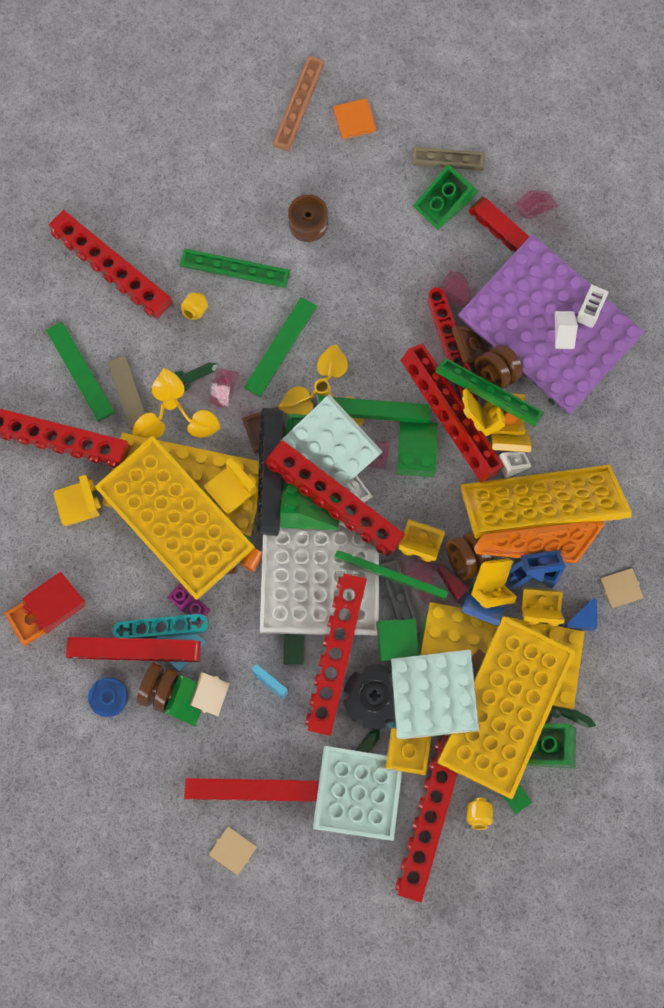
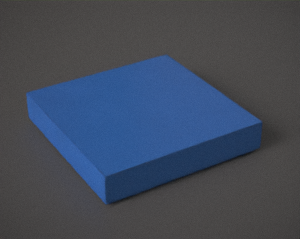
M471 587L461 612L499 626L506 605L490 608L481 606L471 595L473 587Z

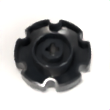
M368 665L364 667V673L354 672L349 677L344 687V693L348 694L349 697L343 700L347 714L354 722L362 720L363 728L380 730L386 728L387 721L396 723L392 675L387 673V667ZM374 693H377L380 698H377V701L374 702L371 697Z

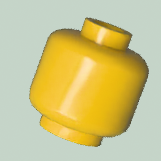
M196 292L189 293L181 304L183 315L190 320L200 319L208 308L206 297Z
M474 798V801L467 805V823L476 830L487 829L493 823L492 804L486 802L485 798Z

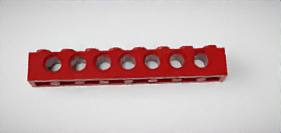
M64 209L48 224L51 229L50 234L56 240L61 239L68 250L77 252L76 255L83 262L88 261L90 267L96 273L100 271L108 283L111 284L113 282L116 284V288L123 295L127 293L135 305L138 306L140 304L144 307L143 310L148 316H154L158 319L173 304L171 297ZM95 253H100L98 256H92ZM107 264H113L111 267H106ZM121 275H126L124 278H119ZM136 285L140 286L138 289H132ZM149 296L153 297L152 300H145Z
M423 343L409 348L400 361L480 483L495 477L504 467V464L496 452L492 450V446L482 431L476 429L474 421L466 417L463 410L465 406L447 378L436 373L438 365Z
M0 409V422L4 421V424L0 427V438L7 441L14 439L23 445L34 444L35 447L42 450L49 448L58 454L69 453L74 458H88L90 462L97 464L104 462L112 468H116L127 458L131 447L127 440ZM22 426L19 431L15 432L17 427ZM39 430V433L36 436H33V433ZM53 435H57L56 439L50 441ZM75 439L73 444L68 445L70 440ZM88 444H93L90 449L85 450ZM110 448L108 454H103L105 449Z
M281 440L268 456L265 463L268 464L270 470L278 472L287 483L298 487L300 493L312 498L318 507L325 508L334 519L343 522L348 530L360 535V538L365 543L373 545L379 554L389 557L406 534L284 440ZM284 462H290L292 467L285 466ZM299 474H305L308 479H302ZM315 485L321 486L323 491L316 490ZM330 497H335L338 503L332 502ZM346 509H351L354 515H349ZM361 521H366L369 527L363 526ZM377 532L382 533L384 539H380L377 536Z
M346 573L343 574V577L339 576L336 588H339L340 591L339 595L334 596L332 607L335 608L334 616L330 615L327 625L331 630L330 634L325 635L323 646L326 647L325 655L321 654L318 664L322 669L321 673L316 674L314 686H317L316 694L312 693L309 705L313 706L311 714L307 713L305 725H308L307 731L331 736L367 578ZM346 589L354 591L355 597L353 600L347 601L344 599L343 592ZM343 608L350 611V617L347 620L339 618L338 613ZM337 628H342L346 632V636L341 640L334 636V631ZM332 648L340 649L341 656L338 659H333L330 656ZM327 668H334L337 671V675L334 678H328L325 675ZM329 687L332 690V695L329 698H324L321 695L322 688ZM319 707L327 709L328 714L325 717H319L316 714V710Z
M442 735L441 739L437 738L434 750L438 752L436 758L432 757L429 769L432 770L430 778L426 777L423 787L426 790L424 798H420L417 808L421 812L419 818L415 817L412 829L415 830L413 838L409 837L406 849L409 850L407 858L403 857L400 868L404 872L402 878H397L394 889L398 891L397 895L421 903L458 773L437 763L449 737L447 735ZM437 772H444L447 779L444 783L436 780ZM433 791L440 793L441 800L439 803H434L430 799ZM427 811H432L435 814L436 818L433 823H428L425 820L424 816ZM426 831L429 833L430 840L427 843H422L419 840L420 832ZM416 851H421L424 854V861L418 864L413 860V855ZM412 871L416 872L419 876L415 884L409 883L407 879L408 874Z

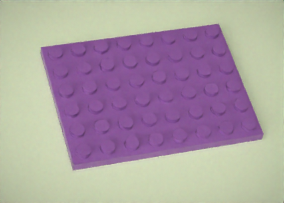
M533 234L458 314V317L490 346L494 347L503 344L511 348L522 364V374L569 415L644 333L639 326L606 298L593 328L577 322L575 348L555 349V311H573L577 318L591 285ZM591 294V295L594 296V297H597V298H599V299H602V297H600V296H597V295H595V294Z

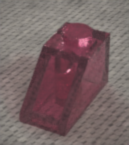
M530 190L515 203L519 214L523 218L530 219L558 206L549 191Z
M450 270L439 288L445 292L446 298L464 309L472 300L467 279L460 272Z
M220 368L212 382L210 404H214L217 407L229 406L239 372Z
M374 442L383 452L367 467L385 470L390 442Z
M421 559L406 569L404 575L433 585L435 568L431 562ZM414 589L427 606L430 603L431 595Z

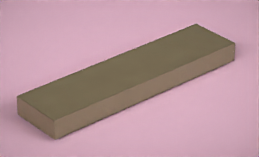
M414 147L412 165L445 168L449 164L455 169L483 171L485 152Z
M123 356L108 361L130 430H132L137 419L145 414L127 358Z

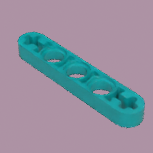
M202 614L121 621L114 625L113 634L116 638L135 639L199 634L207 631L209 621ZM199 619H201V621L204 622V624L201 625V628H198L196 625H190L188 620H190L192 624L198 623ZM180 620L184 621V629L176 630L175 624ZM163 622L166 624V629L161 633L157 632V624ZM141 624H145L147 627L144 634L137 633V627ZM121 627H124L126 630H132L133 635L130 631H127L122 636L118 631L121 630Z

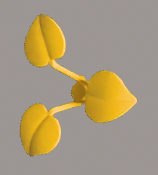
M337 344L324 351L317 362L318 373L328 377L315 382V390L312 391L310 397L308 390L304 387L296 386L291 388L280 403V410L288 415H308L314 408L311 400L316 394L319 396H328L330 394L331 397H334L328 380L331 379V376L334 378L342 377L348 369V361ZM352 418L358 426L363 425L364 419Z
M163 368L152 384L153 396L163 403L161 404L159 417L157 418L151 412L143 414L135 422L132 433L133 435L146 438L153 436L155 439L161 437L165 431V425L160 420L163 417L165 408L173 410L178 407L186 420L190 422L187 426V431L194 437L204 438L211 436L220 429L221 424L218 422L217 417L208 410L197 411L193 414L192 419L189 418L181 407L180 402L177 401V398H180L184 393L183 382L175 373Z

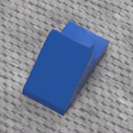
M559 550L521 555L526 573L543 582L545 573L561 571L565 568Z

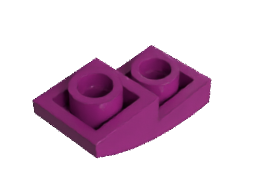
M180 583L167 596V599L186 615L202 614L206 616L211 611L199 599L196 600Z

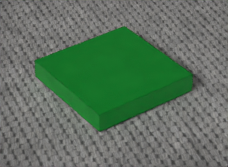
M415 619L376 622L380 661L419 656Z
M179 675L164 713L196 726L201 710L190 706V702L197 682Z

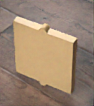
M633 568L600 578L605 590L604 595H607L611 608L644 598L639 586L640 582L637 581Z
M201 672L190 706L200 709L202 713L207 712L218 716L230 683L218 679V676L213 677Z
M227 827L220 839L216 840L217 843L209 856L238 876L246 863L250 862L249 859L257 846L230 827Z

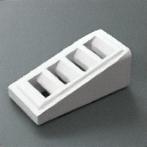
M591 284L576 318L577 322L593 328L609 291ZM591 294H595V295H597V296H600V297H602V299H599V298H597V297H594V296H592Z

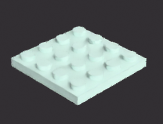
M330 394L282 439L343 487L383 452Z
M471 650L391 659L398 739L479 731Z
M324 746L313 829L394 841L402 772L385 769L387 760L385 755Z

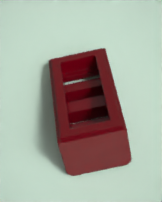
M439 562L436 570L454 600L458 602L467 593L468 587Z

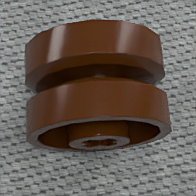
M304 194L291 202L288 208V220L292 235L303 242H313L325 235L328 229V208L320 197Z
M503 344L496 345L488 352L480 355L474 363L476 375L503 390L518 381L523 372L519 357L511 348Z
M473 531L464 534L462 538L456 537L449 540L446 546L449 562L454 572L462 580L474 577L476 573H479L482 563L492 561L491 555L475 553L474 547L480 538L475 539Z
M152 662L141 682L137 695V704L148 707L153 702V709L164 713L180 673L170 668L164 673L162 665Z

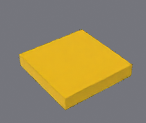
M525 429L524 435L490 434L492 450L531 452L528 429Z
M391 728L385 769L426 775L431 736L398 739L397 729Z

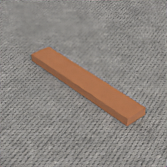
M308 56L273 142V147L290 152L324 67L325 60Z

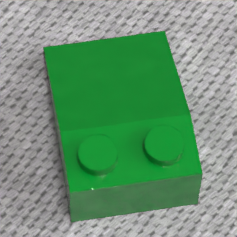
M448 164L415 202L413 207L439 230L465 208L479 190Z
M400 421L396 475L434 478L436 472L438 423L430 422L427 424Z
M283 483L280 512L281 528L339 530V520L334 519L325 508L318 507L312 498L300 493L295 485ZM330 497L332 502L338 503L335 497Z
M544 724L527 765L575 768L576 727L570 724Z

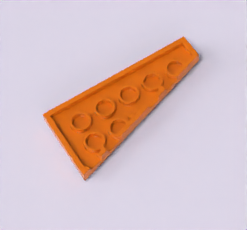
M603 521L577 522L485 534L481 536L474 550L476 554L521 558V555L559 550L564 562L577 563L605 524Z

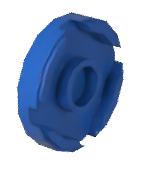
M105 677L92 685L88 694V702L96 714L102 717H113L124 710L128 702V692L121 681Z

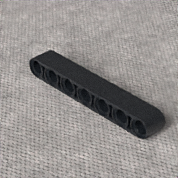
M263 408L260 415L257 499L258 535L278 536L280 531L282 475L270 470L268 464L265 463L268 456L283 439V411L278 409Z

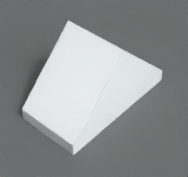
M555 311V349L575 348L578 324L573 311Z
M505 452L499 456L504 464L501 471L505 478L532 467L525 452Z

